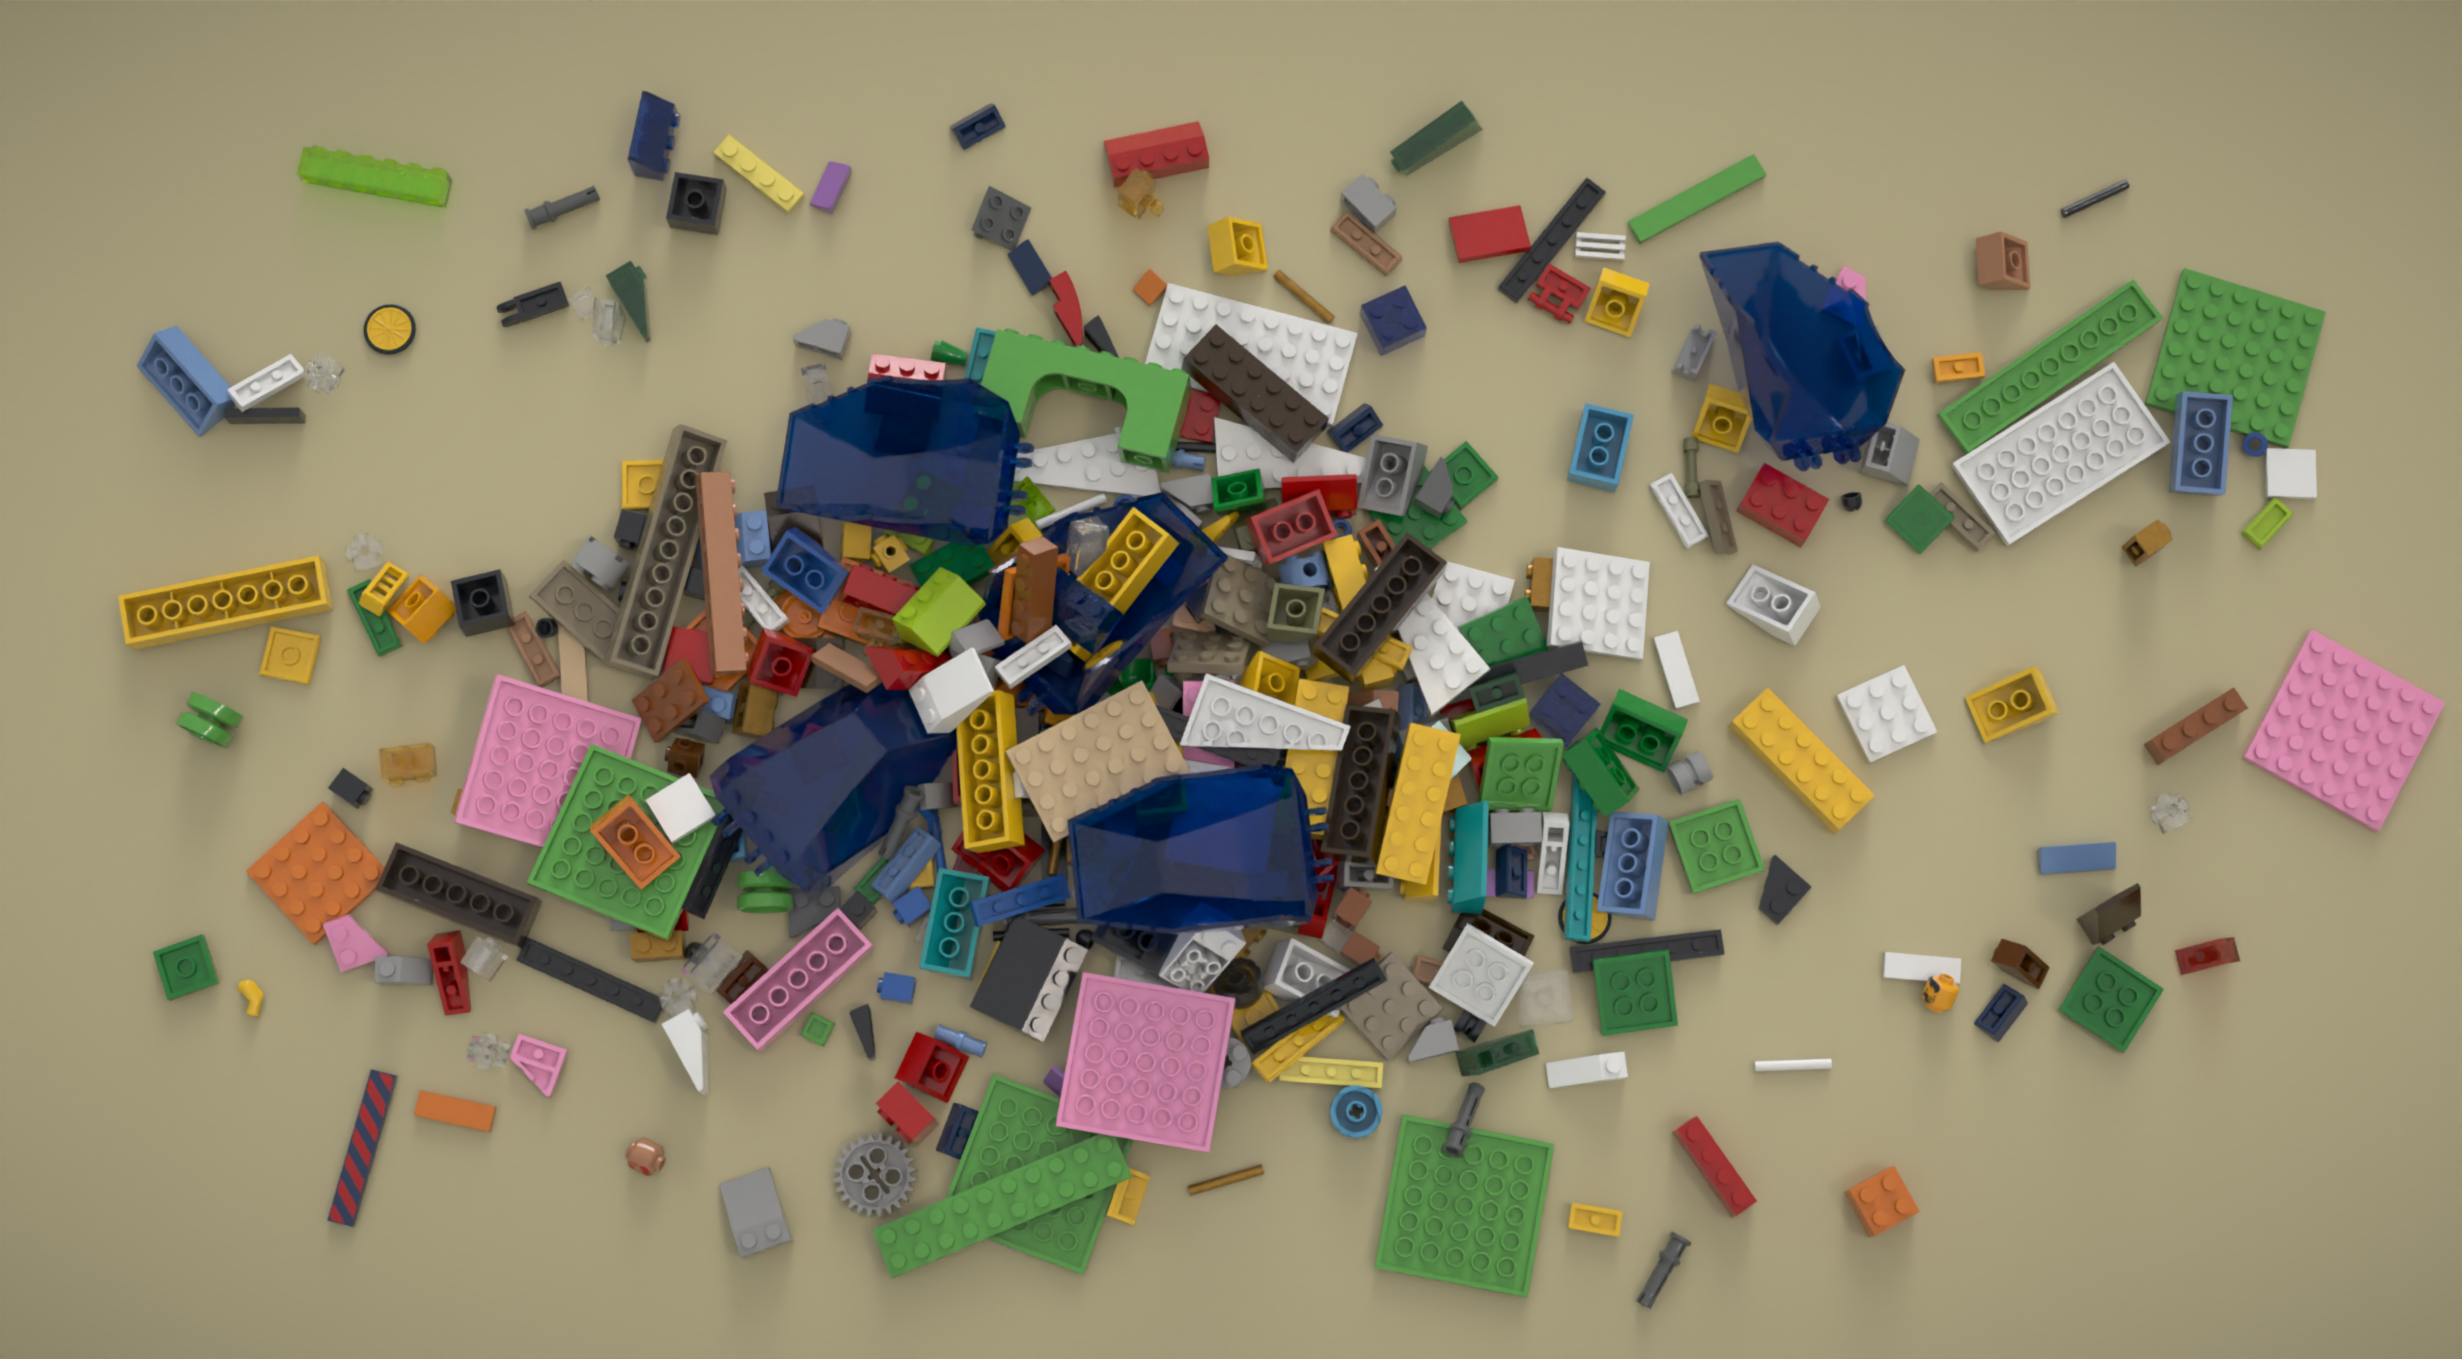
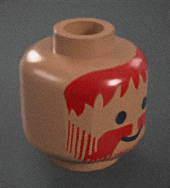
M644 1137L634 1140L629 1145L625 1155L626 1159H628V1166L646 1176L652 1175L655 1171H661L666 1162V1158L663 1157L664 1148Z

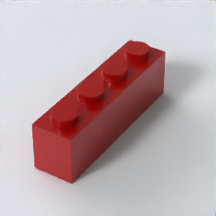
M1698 1116L1693 1117L1672 1132L1731 1217L1739 1215L1757 1202Z

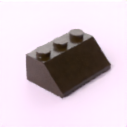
M1483 909L1482 914L1460 913L1442 949L1447 952L1451 951L1467 923L1524 957L1534 935Z

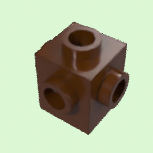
M675 738L672 747L668 746L665 752L664 760L668 762L667 772L675 773L679 776H685L690 773L693 778H697L704 762L705 744L689 739Z

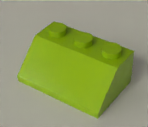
M940 567L892 620L901 639L938 657L951 643L952 632L966 627L986 604L960 576Z
M1526 697L1479 713L1473 710L1448 719L1451 732L1461 734L1459 744L1465 751L1477 748V743L1486 740L1488 743L1489 737H1501L1500 735L1509 732L1511 736L1517 735L1525 731L1524 727L1530 726Z

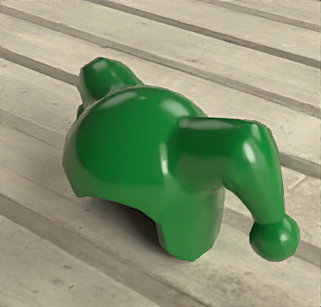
M1133 658L1117 662L1115 664L1116 681L1111 686L1104 682V675L1098 672L1093 676L1094 681L1098 683L1100 691L1105 690L1111 696L1140 681H1143L1146 689L1150 692L1158 678L1155 674L1153 660L1147 658ZM1167 667L1165 668V675L1172 677L1175 672H1168Z

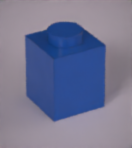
M917 886L893 903L896 910L892 913L900 924L905 922L910 927L930 913L931 904Z
M885 972L884 978H879L877 993H881L880 998L882 1000L912 1005L917 980L912 976Z

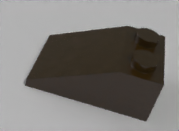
M814 485L764 493L773 551L785 532L794 527H797L824 548L817 494Z
M792 637L812 648L814 653L828 643L845 651V638ZM811 659L801 688L844 689V680L812 663Z
M2137 883L2076 919L2092 945L2098 942L2104 945L2116 938L2113 934L2119 929L2125 932L2137 925L2134 920L2141 917L2140 885Z

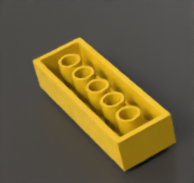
M1134 507L1053 608L1052 627L1057 625L1071 641L1072 647L1069 650L1085 662L1179 545L1169 533Z
M1352 534L1325 541L1321 549L1324 557L1327 558V565L1333 583L1331 591L1338 614L1344 610L1369 578L1365 564L1361 565L1359 555H1362L1359 542L1358 540H1353ZM1373 659L1358 677L1361 691L1380 690L1391 687L1395 673H1397L1396 668Z
M1299 679L1295 706L1343 723L1349 686ZM1288 749L1275 833L1323 840L1338 751Z
M1768 687L1728 726L1833 834L1837 833L1875 796Z
M996 690L956 727L964 848L978 853L1025 845L1021 798H1015L1013 772L1015 770L1005 751L1017 745L1014 695Z
M1408 723L1374 873L1426 885L1461 734Z

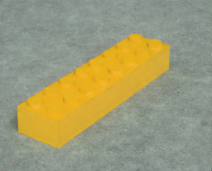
M319 555L118 596L125 644L133 650L333 610L326 563Z

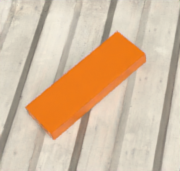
M420 1090L414 1116L491 1132L497 1107Z

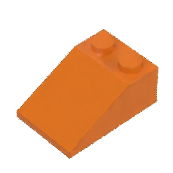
M629 794L589 826L591 833L640 890L681 857Z

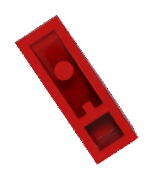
M1337 865L1306 894L1298 934L1322 939L1337 878Z
M461 931L435 934L428 942L427 947L445 1016L468 1013L471 1011L467 957Z

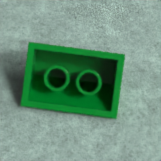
M1619 689L1600 732L1614 751L1664 773L1684 733L1688 719Z
M1597 727L1567 748L1562 754L1566 768L1574 772L1578 778V785L1584 792L1589 794L1592 798L1593 807L1597 812L1602 813L1604 817L1627 804L1639 791V787Z

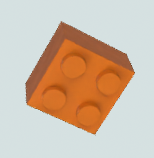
M1895 1166L1888 1167L1844 1191L1869 1237L1876 1236L1920 1212Z

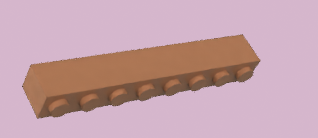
M701 472L695 477L710 672L711 675L741 674L749 666V654L745 652L744 642L747 641V629L743 627L742 617L745 616L744 602H741L740 593L743 592V580L739 577L738 568L741 567V555L737 553L736 543L739 542V530L735 528L734 518H737V505L733 503L732 494L735 493V481L731 479V472Z

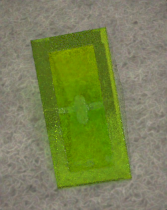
M1027 476L1009 493L1011 503L1028 517L1034 525H1036V520L1051 515L1055 511L1054 507Z

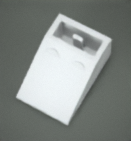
M1200 904L1182 927L1159 972V976L1180 989L1204 993L1246 944L1240 927Z

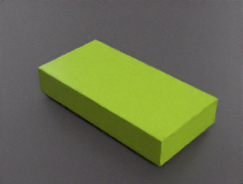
M2275 497L2241 534L2260 550L2294 513Z

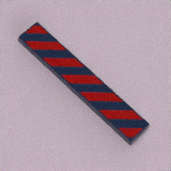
M372 1069L370 1071L327 1221L351 1227L355 1226L398 1077L396 1075Z

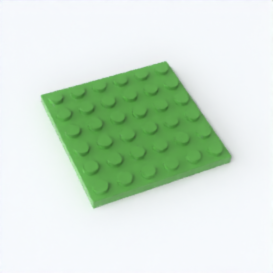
M2184 268L2181 272L2144 405L2175 414L2176 394L2183 391L2233 395L2230 432L2242 436L2258 432L2266 437L2268 444L2287 449L2291 442L2326 312Z
M591 744L527 883L669 941L682 912L681 908L730 798L699 787L717 817L673 844L649 807L646 799L676 782L679 778ZM628 794L681 856L641 890L589 829V826Z
M993 1074L946 1198L1098 1135V1133L1056 1126L1060 1104L1059 1098ZM1116 1137L1126 1160L1133 1139ZM1117 1184L988 1239L1083 1275Z
M1402 1115L1374 1268L1528 1298L1554 1144L1470 1128L1471 1136L1466 1140L1463 1147V1157L1454 1158L1445 1154L1441 1149L1443 1143L1447 1142L1449 1137L1450 1123Z

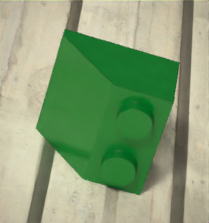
M1260 468L1211 478L1214 510L1218 516L1229 515L1235 511L1257 510L1267 506L1266 491Z

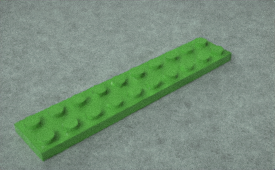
M2133 279L1938 413L1937 417L1967 455L2157 324L2163 317Z
M1098 1134L875 1228L873 1233L889 1274L893 1279L1130 1179L1132 1175L1116 1136Z

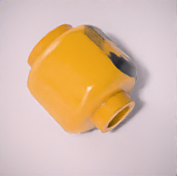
M1940 973L1939 976L1929 977L1922 992L1925 1006L1937 1013H1943L1952 1009L1959 993V987L1954 983V978L1950 975Z

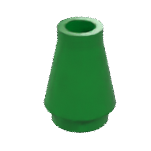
M943 340L941 342L935 341L930 360L950 365L965 366L968 352Z

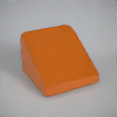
M1149 269L1132 290L1145 303L1151 306L1166 292L1167 284Z

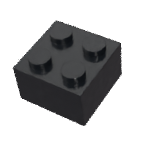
M675 172L666 215L669 227L718 235L727 192L724 179Z
M500 569L451 581L459 627L466 637L515 626L507 579Z

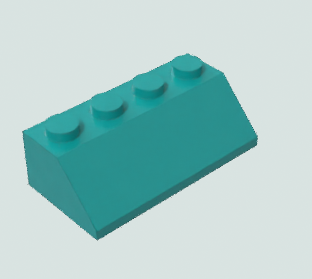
M1481 801L1456 808L1454 817L1449 819V832H1453V841H1449L1448 856H1453V864H1448L1447 879L1452 880V888L1447 889V904H1451L1452 913L1482 914L1487 887L1489 801Z
M939 868L919 966L920 969L972 981L983 925L975 926L969 902L989 896L990 877Z

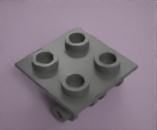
M988 186L971 230L974 231L976 238L983 239L984 236L1012 251L1017 245L1031 207Z

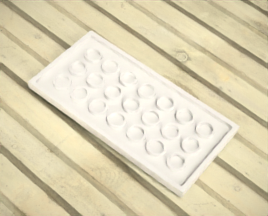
M1168 283L1145 364L1148 365V363L1152 362L1168 370L1173 368L1181 369L1184 357L1217 324L1329 418L1327 426H1333L1358 333ZM1190 377L1192 389L1208 392Z
M2113 362L1955 461L1951 467L2008 547L2170 443V440L2118 366Z

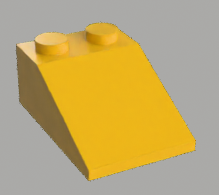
M2034 666L1965 697L1984 743L2034 726L2060 714L2041 669Z

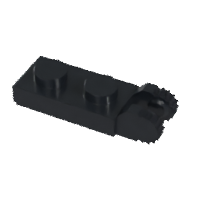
M556 282L513 297L514 299L496 306L498 313H506L517 307L519 313L501 320L502 326L509 327L519 324L521 321L525 322L569 307V303L562 283Z

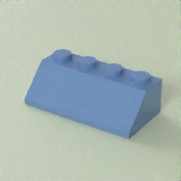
M177 326L154 333L137 367L198 436H203L224 418L226 408H233L235 406V403L227 393V389L231 386Z
M1612 812L1610 814L1597 905L1598 912L1631 919L1655 921L1668 829L1667 820L1659 815L1623 812Z

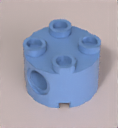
M1323 551L1310 553L1309 557L1301 559L1299 555L1285 558V563L1279 565L1278 572L1281 584L1323 588L1325 592L1333 588L1327 558L1324 557Z

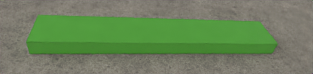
M1753 154L1629 220L1628 225L1639 244L1761 180L1766 176V173Z

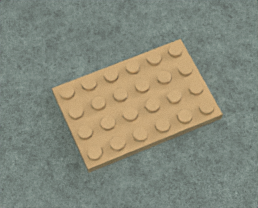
M1143 681L1005 751L1053 843L1190 772Z

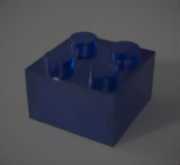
M1406 285L1361 305L1360 316L1380 356L1425 337L1427 327Z
M1561 673L1532 708L1529 718L1555 739H1562L1564 746L1567 748L1601 704Z

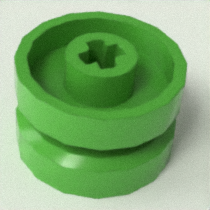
M191 692L186 704L190 709L199 714L197 716L189 712H181L175 724L203 741L228 748L233 736L229 731L220 726L222 724L229 728H238L243 716L210 698Z
M756 870L737 874V888L747 892L737 897L738 911L765 914L783 913L793 910V896L783 892L793 888V873L778 870Z

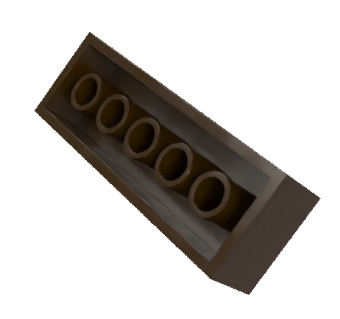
M1217 324L1183 359L1182 370L1293 463L1326 429L1329 418Z
M1407 532L1317 641L1312 654L1353 685L1445 572L1447 561Z
M1346 704L1343 724L1351 727L1342 751L1337 753L1321 846V853L1328 860L1377 865L1401 717L1395 709Z
M397 842L375 890L384 895L521 949L542 904V901L535 896Z

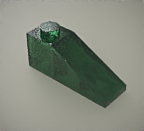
M629 261L605 276L641 335L648 343L651 341L647 287L643 281L647 277L640 266L635 267Z
M1533 1029L1480 1043L1455 1052L1462 1077L1480 1075L1540 1054Z

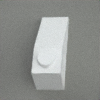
M1542 812V843L1539 846L1537 893L1562 895L1570 825L1567 813Z
M1625 1052L1599 1054L1545 1063L1549 1089L1625 1080L1628 1077Z

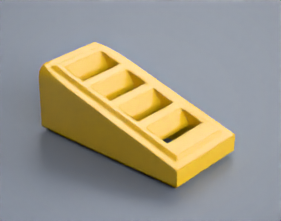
M1235 511L1192 535L1189 540L1196 553L1200 555L1208 551L1209 546L1214 545L1239 518V513Z
M387 561L362 593L359 604L377 616H381L409 577V573ZM386 573L395 577L396 579H398V581L396 582L395 580L386 576ZM381 581L384 582L385 584L389 585V586L392 587V588H389L388 586L384 585L383 583H381ZM375 589L385 594L386 596L378 593L377 591H375Z

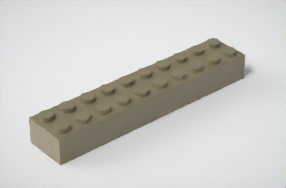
M682 424L673 428L607 649L604 665L648 679L658 677L700 535L695 477L701 472L719 471L727 440Z

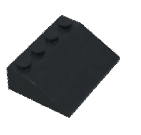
M1140 850L1091 940L1135 967L1159 979V972L1182 927L1201 904L1208 891V886Z
M1014 915L969 1007L1035 1041L1044 1042L1088 949Z

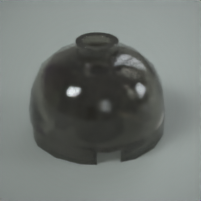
M1238 958L1232 959L1229 965L1214 980L1212 987L1216 995L1236 998L1234 1009L1241 1010L1253 1006L1260 1000L1264 992L1265 982L1260 968L1253 960Z

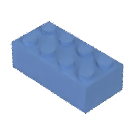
M2184 391L2176 394L2169 492L2210 496L2225 495L2233 395Z

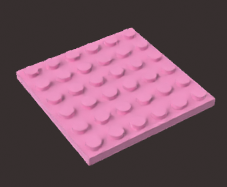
M2310 630L2242 758L2372 831L2378 832L2445 702L2322 634Z
M495 675L453 823L543 848L590 745H596L631 759L642 718L502 675Z
M1083 972L1056 1126L1209 1153L1236 998Z

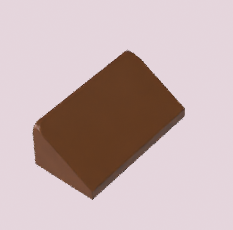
M746 950L716 982L713 989L727 1002L732 1004L767 973L769 969L752 953Z

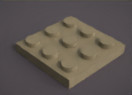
M1219 551L1214 557L1199 617L1264 648L1269 644L1267 624L1275 583H1281V580Z
M1194 630L1178 632L1167 662V671L1178 673L1243 674L1253 642L1234 633L1217 634L1215 630L1207 633H1196Z
M1389 952L1378 963L1388 981L1339 1007L1387 1061L1443 1009L1393 952Z

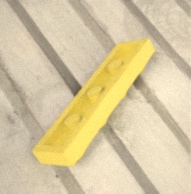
M728 135L713 152L715 157L788 214L803 199L804 193L731 135Z
M1302 1056L1279 1075V1081L1348 1087L1359 1085L1365 1088L1381 1089L1383 1062Z

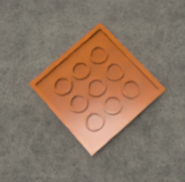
M322 801L247 869L246 872L302 933L316 945L327 935L323 924L350 914L375 891L385 867Z

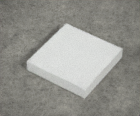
M2267 448L2264 453L2265 498L2315 500L2317 498L2316 450Z
M690 773L646 799V802L673 844L717 817Z

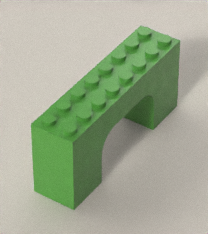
M997 329L973 409V414L979 428L1026 439L1038 400L1049 391L1057 389L1068 390L1117 402L1127 410L1117 445L1121 462L1166 473L1170 472L1192 393L1189 374L1178 368H1173L1172 370L1164 369L1157 363L1150 362L1148 365L1139 363L1138 360L1131 357H1124V359L1114 357L1112 353L1101 351L1100 353L1092 352L1085 346L1078 345L1075 348L1067 346L1066 343L1059 340L1046 341L1034 334H1029L1028 336L1020 335L1013 329H1005L1004 331Z

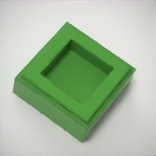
M812 1012L800 1035L824 1047L835 1023Z

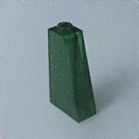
M1460 101L1391 150L1390 153L1393 159L1390 161L1398 173L1403 171L1408 176L1483 129L1465 103Z

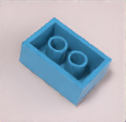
M1585 403L1566 481L1615 492L1620 479L1634 414Z

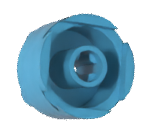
M1359 1085L1342 1089L1333 1099L1329 1110V1117L1333 1128L1342 1137L1348 1139H1362L1369 1136L1379 1125L1382 1116V1105L1377 1095ZM1352 1106H1356L1357 1110H1362L1359 1119L1349 1115Z

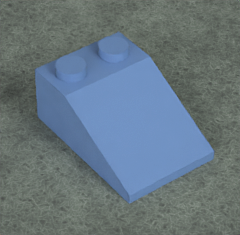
M766 510L738 513L737 518H734L735 528L739 530V542L736 543L737 553L741 555V565L745 569L764 567L773 553ZM699 535V539L697 542V555L699 569L702 570L701 544Z

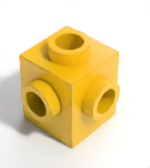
M884 534L873 541L875 546L871 548L872 554L870 558L877 568L881 566L884 572L890 573L910 560L905 552L907 547L900 537L896 538L895 535H892L888 538ZM886 549L891 551V556L887 555Z

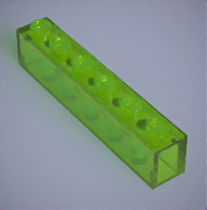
M313 145L312 148L303 146L297 170L298 177L304 183L442 208L447 206L452 185L451 177L442 168L432 167V170L425 169L416 163L403 165L388 158L381 161L366 154H360L359 157L351 155L344 150H336V152L327 151L326 148Z

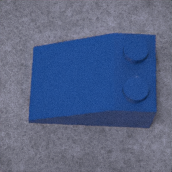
M797 527L785 532L761 570L766 576L821 614H824L850 573L818 542Z

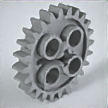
M869 1133L868 1140L866 1141L861 1136H858L859 1144L856 1145L854 1142L849 1141L851 1150L848 1151L842 1148L841 1150L845 1157L836 1158L841 1163V1167L833 1168V1171L840 1173L839 1177L833 1179L834 1182L841 1183L836 1192H844L845 1194L840 1200L844 1202L850 1199L848 1208L852 1209L857 1205L858 1214H861L864 1209H867L868 1217L872 1216L874 1210H876L879 1217H882L883 1209L892 1214L891 1206L895 1205L901 1209L899 1200L909 1201L905 1195L906 1191L914 1192L909 1183L917 1182V1179L911 1177L910 1173L916 1172L917 1168L910 1167L909 1164L915 1159L914 1157L906 1158L905 1156L910 1150L908 1148L900 1150L902 1145L900 1140L893 1145V1136L891 1135L886 1141L883 1140L882 1133H879L877 1139H874L872 1133ZM875 1150H882L885 1154V1158L881 1163L875 1164L871 1160V1155ZM862 1156L868 1160L873 1169L876 1171L881 1169L882 1172H880L879 1177L889 1188L890 1193L886 1194L875 1179H869L871 1172L861 1161L860 1158ZM854 1166H862L864 1169L863 1176L858 1180L852 1179L850 1175L851 1169ZM892 1170L899 1171L900 1180L896 1184H889L886 1179L887 1174ZM871 1186H876L879 1189V1196L875 1200H868L866 1197V1190Z

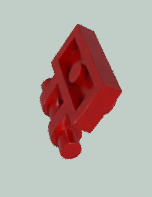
M1548 264L1536 284V287L1543 290L1541 296L1532 291L1527 300L1534 303V307L1537 309H1544L1553 314L1554 319L1558 321L1563 320L1570 324L1574 315L1567 312L1568 307L1570 306L1578 311L1589 294L1591 287L1555 266ZM1550 295L1562 301L1560 307L1548 301Z

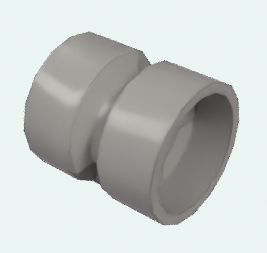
M1699 751L1686 756L1685 762L1678 760L1666 767L1673 787L1681 796L1693 790L1695 784L1701 786L1713 779L1712 771L1706 759Z

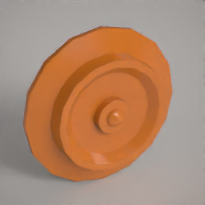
M787 589L774 601L790 620L777 632L794 638H835L837 636L818 629L817 625L821 613Z

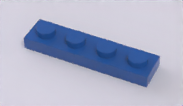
M1063 873L971 901L969 905L975 926L978 927L1071 898Z

